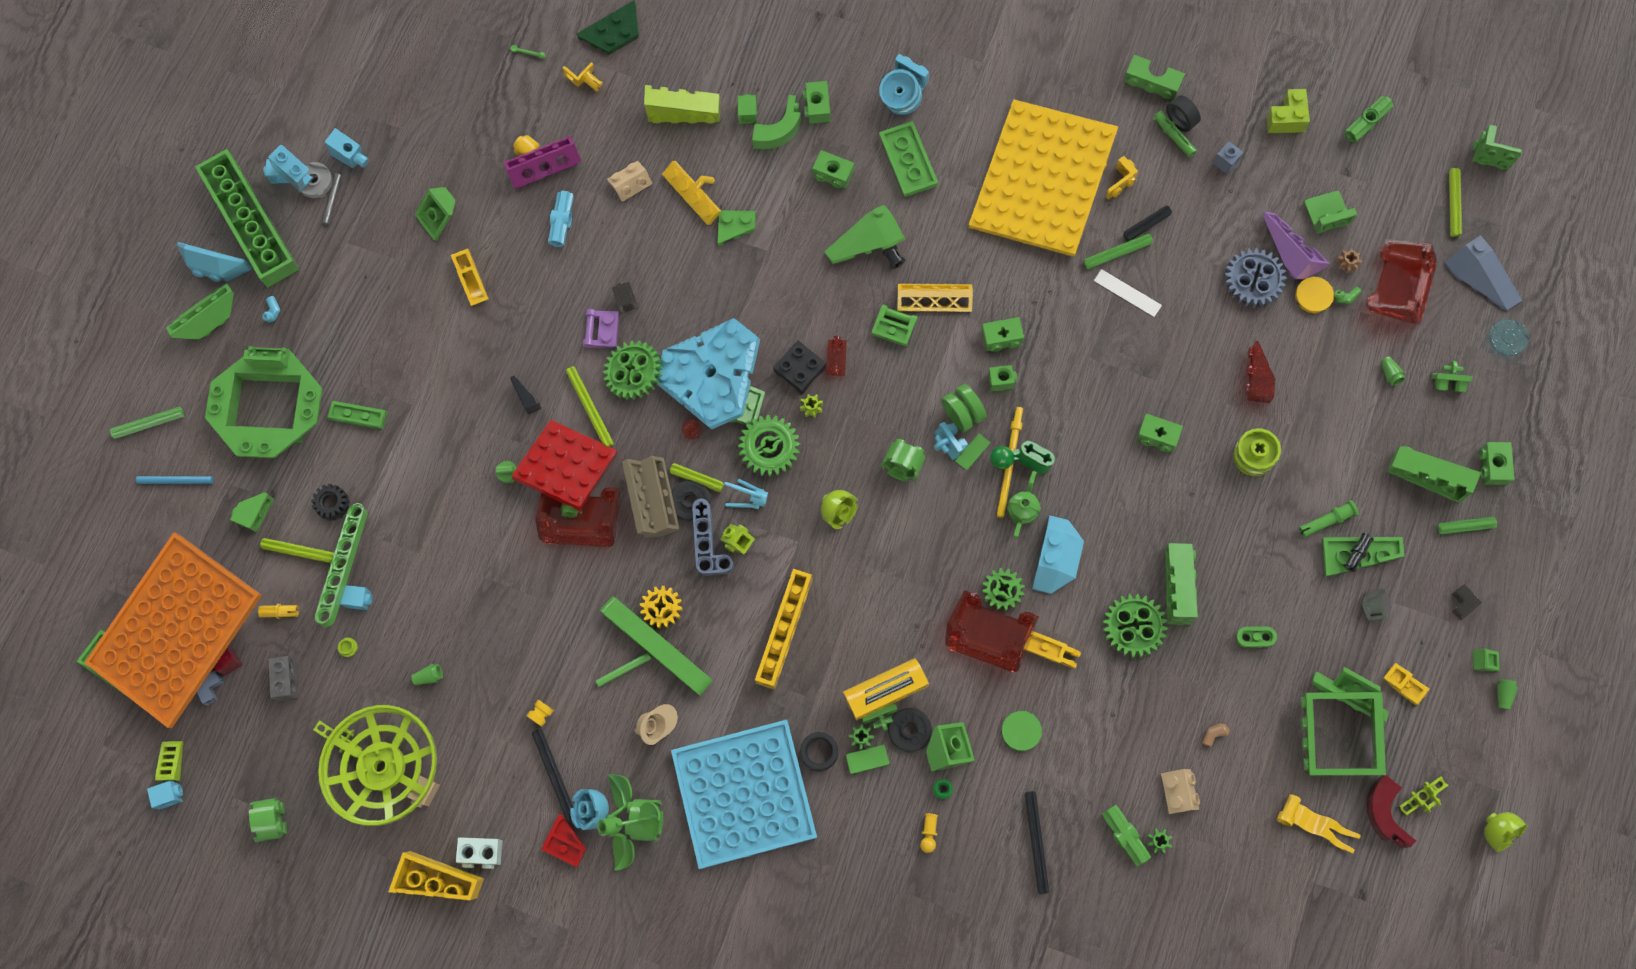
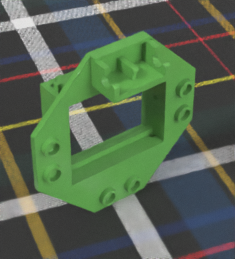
M249 346L248 350H244V356L211 382L205 418L237 457L276 458L293 443H303L304 435L318 424L323 388L289 349ZM243 380L300 383L293 429L235 426Z

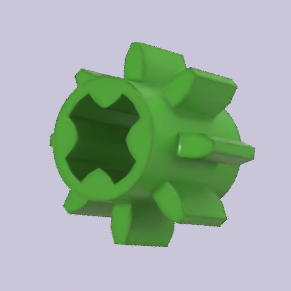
M863 724L860 725L859 729L853 727L852 729L855 733L854 735H849L850 739H854L852 746L857 744L860 750H862L864 745L870 747L868 741L869 739H874V736L868 734L871 728L865 730L863 729ZM861 732L864 733L865 737H867L863 739V742H860L859 738H856V736H859Z
M1156 828L1153 831L1155 835H1147L1150 839V843L1147 846L1154 848L1153 853L1160 850L1162 854H1165V847L1172 848V845L1168 844L1172 836L1168 837L1165 834L1166 829L1159 833ZM1162 837L1161 841L1164 844L1158 846L1155 838Z

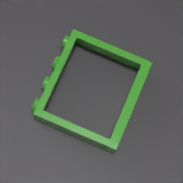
M1304 692V697H1301L1300 706L1301 709H1304V717H1301V727L1305 729V738H1302V749L1306 750V758H1303V764L1307 774L1386 775L1382 692ZM1313 699H1370L1373 768H1316Z

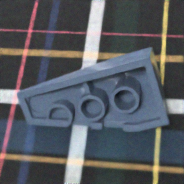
M1481 235L1466 244L1444 263L1459 281L1463 280L1472 286L1471 289L1474 291L1478 290L1487 296L1489 301L1506 312L1522 301L1493 249Z

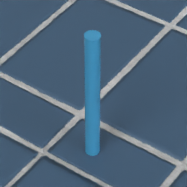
M137 476L136 483L213 484V477Z

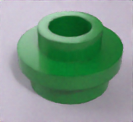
M939 779L933 785V793L939 799H947L953 793V786L950 781ZM945 786L947 788V791L945 793H941L939 791V787Z

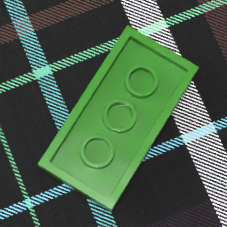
M913 121L879 132L880 140L904 197L938 186V180Z

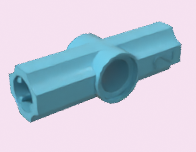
M568 191L557 193L555 208L551 211V229L548 243L554 247L565 245L567 230L571 226V209L574 196Z

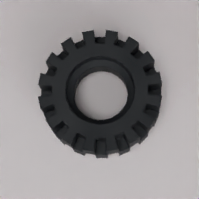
M328 484V486L322 485L323 489L321 490L317 488L316 491L318 493H313L312 495L315 499H311V503L314 504L312 508L323 519L325 518L329 521L330 519L333 521L337 520L336 517L342 518L341 514H346L347 511L345 509H349L350 506L347 504L350 502L347 493L335 484L334 486L332 484ZM329 496H335L337 498L336 506L331 509L325 508V499Z

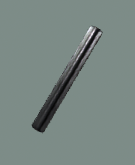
M537 729L532 732L533 739L565 819L568 823L573 822L570 809L574 807L543 730Z
M1029 791L1025 793L1037 890L1039 894L1049 893L1037 796L1035 791Z

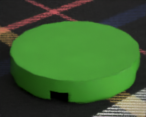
M1027 711L1011 713L1002 725L1004 742L1010 748L1017 751L1032 749L1038 744L1042 736V727L1039 720Z

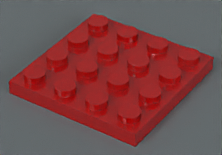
M550 420L512 474V480L580 511L616 457L617 450L609 446L605 447L602 443Z

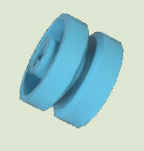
M899 69L891 71L882 79L879 87L880 97L892 113L908 115L919 107L922 100V89L913 74Z

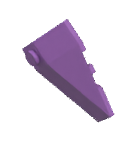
M1264 212L1262 214L1282 261L1289 270L1290 276L1294 279H1306L1330 265L1314 247L1311 249L1303 243L1305 241L1303 237L1291 233L1292 228L1275 213Z

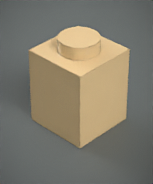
M420 775L417 783L425 787L428 779ZM432 783L428 794L418 807L421 808L422 805L429 807L440 786L439 784ZM412 790L406 797L412 799L410 803L413 804L421 794Z

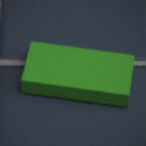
M885 745L846 754L851 775L890 765Z

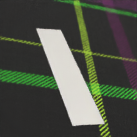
M1102 269L1094 279L1098 284L1154 317L1162 306Z

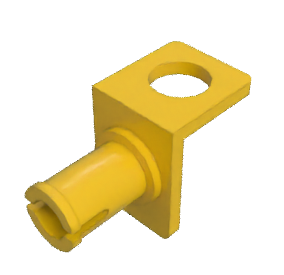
M592 62L578 77L565 66L562 68L563 75L577 87L585 82L597 92L599 90L598 87L601 88L603 82L592 75L594 71V64Z

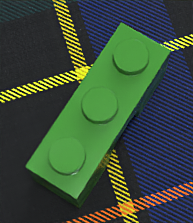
M1134 55L1126 72L1124 82L1131 86L1145 89L1149 93L1161 95L1165 99H1175L1185 73L1168 67L1163 76H1153L1149 72L1151 61Z

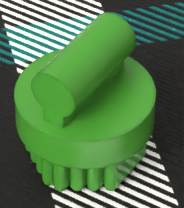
M510 461L501 462L496 466V476L503 483H514L512 474L517 467Z

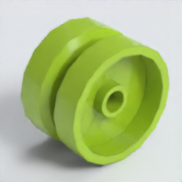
M1262 428L1249 430L1235 445L1233 461L1236 467L1246 475H1264L1279 460L1281 454L1280 442L1268 430Z

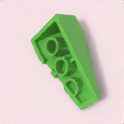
M882 205L867 213L824 253L831 263L834 264L852 259L859 253L865 252L870 254L872 253L871 250L881 247L883 250L904 241L905 238L892 213L885 205Z

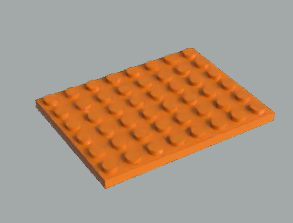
M174 532L84 663L167 728H173L262 595L180 534Z

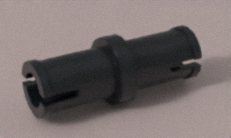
M1362 533L1356 546L1352 547L1351 555L1344 564L1347 570L1356 572L1358 565L1366 557V551L1374 540L1371 535Z

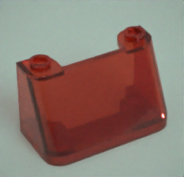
M1386 240L1384 247H1381L1380 258H1383L1384 266L1377 291L1367 297L1366 307L1369 308V311L1411 324H1421L1437 266L1432 243Z
M604 488L601 492V497L589 496L580 512L574 518L563 516L560 510L562 503L541 493L535 515L539 539L547 544L593 547L613 546L617 530L620 488Z
M964 590L947 622L945 644L954 652L1010 672H1017L1027 652L1039 616L1031 612L1020 613L1018 619L982 607V600L978 594Z

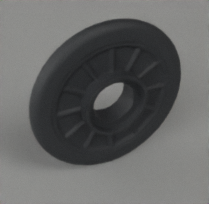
M691 480L680 482L671 491L676 515L682 520L693 521V504L687 505L685 503L687 496L695 497V501L697 499H705L711 504V496L706 486ZM703 504L701 508H698L701 512V517L704 516L703 510L707 509Z
M905 708L892 716L893 722L888 725V734L891 742L897 748L907 752H914L922 749L929 742L932 726L929 718L922 711L915 708ZM911 724L915 727L916 731L913 735H907L904 732L906 725Z

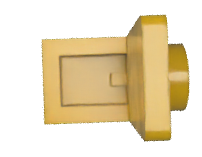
M1125 156L1118 160L1116 169L1124 178L1107 190L1106 198L1108 200L1111 197H1117L1123 191V188L1132 186L1137 180L1138 170L1135 168L1134 163Z

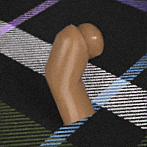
M1223 723L1209 727L1202 744L1211 748L1215 737L1228 736L1230 729Z

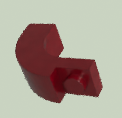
M1382 775L1373 784L1368 795L1367 813L1369 821L1383 841L1389 840L1392 837V841L1401 848L1412 847L1416 840L1396 824L1391 813L1392 801L1402 787L1389 776Z

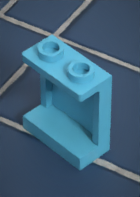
M280 145L268 157L272 168L299 192L313 180L307 174L309 168L283 145Z

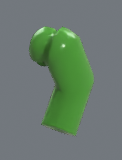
M1357 286L1349 293L1337 290L1334 293V300L1338 303L1351 304L1362 294V290Z

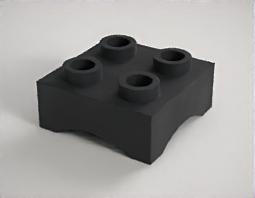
M797 340L776 363L773 369L774 373L786 380L803 395L811 383L823 373L827 365L824 360Z

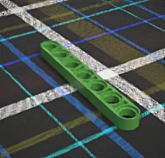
M359 503L353 504L348 509L316 610L315 620L322 627H329L336 620L368 512ZM361 509V514L357 517H354V513L357 510ZM356 526L355 532L348 534L349 529ZM351 543L350 549L343 551L344 546ZM341 561H346L342 568H338V564ZM340 578L339 584L332 586L333 581ZM330 596H335L334 601L327 604V599ZM329 613V618L322 622V616Z

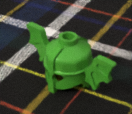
M1032 471L1027 491L1015 494L1008 503L1009 517L1017 524L1014 538H1018L1022 524L1031 523L1038 518L1040 513V503L1036 496L1031 493L1037 473Z

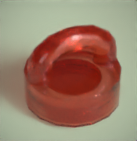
M688 420L683 424L682 432L687 439H696L701 434V426L696 420Z

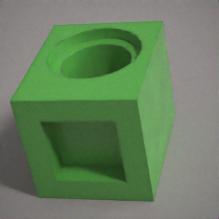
M744 94L743 96H738L739 124L757 123L756 95Z
M1012 365L989 368L988 377L991 392L1014 388V383L1017 382V373L1013 371ZM1003 375L1006 376L1008 380L1001 381L998 377Z

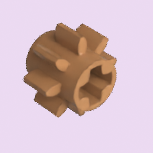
M1353 249L1348 252L1343 250L1340 254L1341 256L1337 259V262L1340 263L1339 269L1346 271V273L1350 270L1356 272L1358 266L1362 263V260H1359L1360 253H1356Z

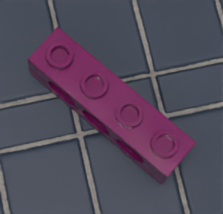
M568 136L503 162L515 189L524 187L532 181L541 180L547 175L556 174L567 167H573L580 163L581 159L571 136Z

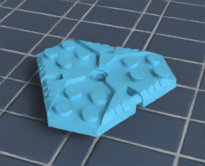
M736 319L728 320L719 326L702 332L698 337L693 336L684 342L682 341L679 344L664 349L661 355L662 363H660L663 369L658 371L662 374V377L656 378L659 381L657 385L680 404H684L686 409L711 429L735 420L744 414L751 383L748 375L749 373L753 374L760 339Z

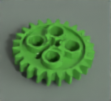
M638 340L637 344L631 341L630 346L624 342V348L621 349L617 346L618 352L611 351L613 357H607L610 362L609 364H604L608 369L603 371V374L607 376L604 378V381L614 395L616 394L619 398L623 397L626 400L629 397L635 400L636 395L642 398V393L644 392L649 395V388L655 390L653 384H659L656 378L662 377V374L658 372L663 369L660 365L662 360L659 358L660 355L646 342L642 344Z
M1128 594L1127 600L1121 596L1120 603L1114 600V607L1109 606L1107 608L1110 613L1104 614V617L1108 620L1102 622L1103 625L1108 626L1103 629V632L1109 633L1105 640H1112L1110 647L1116 645V652L1122 649L1123 656L1130 652L1131 658L1135 656V653L1138 654L1139 658H1142L1143 652L1149 656L1151 654L1150 649L1155 652L1157 650L1156 645L1161 646L1163 644L1160 639L1166 638V635L1162 632L1168 630L1167 627L1163 626L1167 619H1161L1165 612L1157 611L1160 605L1154 607V600L1148 603L1147 596H1144L1141 600L1139 594L1135 596V599L1132 598L1131 594ZM1138 611L1146 612L1147 619L1140 618ZM1119 614L1127 615L1128 621L1122 622L1119 619ZM1133 622H1135V625H1140L1137 630H1135V627L1128 626H1131ZM1147 622H1152V625H1141ZM1119 626H1120V627H1128V628H1125V629H1122V630H1119V629H1118ZM1142 630H1148L1151 633V638H1145L1142 635ZM1129 633L1132 640L1125 641L1122 634Z

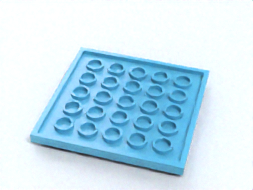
M787 720L671 750L699 869L817 838Z

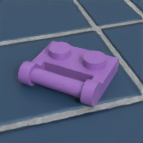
M587 309L585 313L587 323L583 347L617 349L619 311ZM594 319H599L598 340H592Z

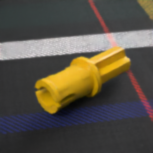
M281 604L276 606H259L258 615L259 617H276L277 619L281 617H298L299 611H296V609H299L298 605Z

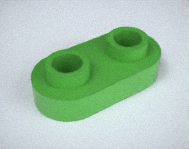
M1243 627L1236 633L1235 639L1237 644L1243 648H1267L1276 642L1277 634L1271 627ZM1262 635H1267L1268 641H1264ZM1242 636H1248V641H1244Z

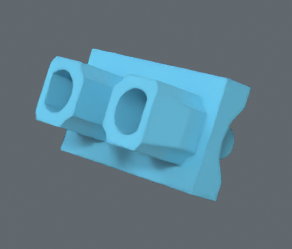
M943 422L934 432L936 435L934 439L937 442L934 448L936 451L942 449L944 454L948 453L950 458L954 460L965 450L968 444L963 438L956 440L954 435H956L958 430L954 423L946 425Z

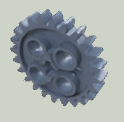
M1257 248L1254 253L1248 249L1246 254L1243 251H1240L1239 256L1235 254L1233 260L1229 261V266L1225 269L1227 273L1224 279H1228L1225 282V286H1230L1227 292H1234L1232 298L1238 296V303L1244 300L1245 306L1251 302L1253 308H1255L1257 303H1259L1260 307H1263L1265 302L1270 305L1272 300L1276 301L1278 295L1282 294L1283 291L1281 289L1285 288L1286 284L1284 282L1287 277L1283 276L1286 270H1280L1283 263H1276L1278 257L1272 259V253L1265 255V250L1259 253ZM1258 264H1261L1260 270L1256 277L1257 281L1253 287V292H1250V287L1254 280V274L1257 270ZM1245 265H1250L1252 269H1248ZM1263 270L1269 271L1270 275L1265 274ZM1240 281L1246 282L1247 285H1242ZM1258 287H1263L1265 291L1259 290Z

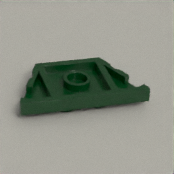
M631 1L576 33L577 38L581 41L583 39L589 42L592 47L599 48L608 55L638 39L639 31L635 1Z

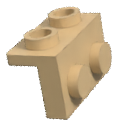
M638 161L629 164L625 169L614 173L607 179L622 202L652 184L646 169Z
M1190 769L1161 773L1169 814L1199 810L1200 799L1194 787L1196 780Z

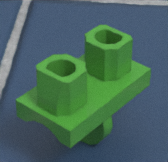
M1452 360L1449 366L1443 365L1442 368L1443 371H1448V374L1432 373L1431 379H1435L1436 390H1448V382L1453 380V391L1466 392L1468 382H1472L1473 376L1456 375L1457 372H1463L1464 368L1458 366L1457 361Z
M891 704L863 717V724L865 725L879 719V721L872 723L874 729L882 726L884 731L888 730L886 724L893 722L892 717L890 716L885 719L883 717L896 713V704Z

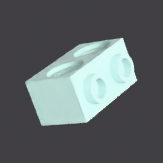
M458 838L456 863L462 864V868H474V864H482V868L494 869V865H501L503 840ZM468 848H472L473 855L467 859L465 852ZM491 848L493 856L487 860L485 852Z

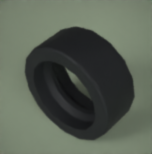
M1183 95L1177 96L1166 106L1167 115L1171 122L1174 121L1176 127L1184 132L1190 131L1201 121L1200 112L1196 105Z
M815 732L803 740L800 754L802 761L808 768L821 772L828 770L835 764L838 758V747L832 736L824 732ZM823 740L829 744L831 756L826 762L815 763L808 757V747L813 741Z

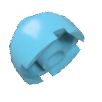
M581 789L573 796L572 801H575L574 808L570 809L574 825L582 830L596 829L598 821L605 819L609 813V805L605 795L598 790Z

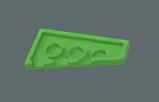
M1323 537L1321 539L1325 577L1349 571L1344 567V564L1351 555L1352 547L1356 546L1360 537ZM1373 537L1374 540L1366 551L1367 555L1361 560L1357 569L1403 558V537Z

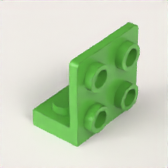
M1339 191L1304 201L1316 234L1350 225L1357 216L1355 208L1350 210L1346 208Z

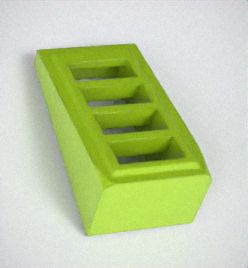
M183 741L162 742L155 781H180ZM168 747H176V751H167ZM167 755H175L174 759H167ZM166 763H173V766H166Z

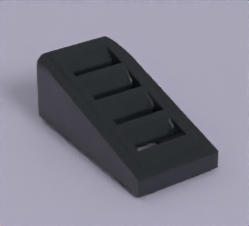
M514 375L511 376L510 380L527 414L540 410L541 406L537 399Z

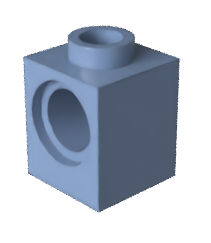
M1228 142L1217 154L1213 164L1228 175L1239 163L1243 151L1231 142Z

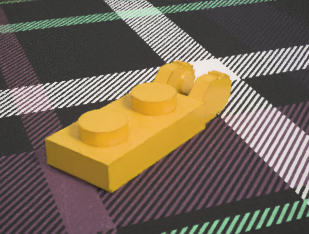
M1031 630L1023 647L1025 651L1074 669L1077 664L1072 660L1063 658L1064 652L1074 657H1080L1081 655L1080 651L1068 647L1067 644Z

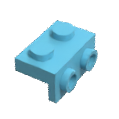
M900 54L897 56L894 70L902 69L909 71L915 76L923 91L929 83V71L924 66L915 64L909 57H904Z

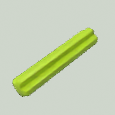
M673 463L670 468L671 474L697 482L714 491L721 492L724 487L722 481Z

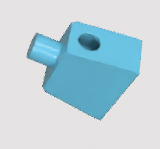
M335 128L326 139V147L334 158L351 168H354L357 164L364 168L368 164L369 158L364 156L361 146Z

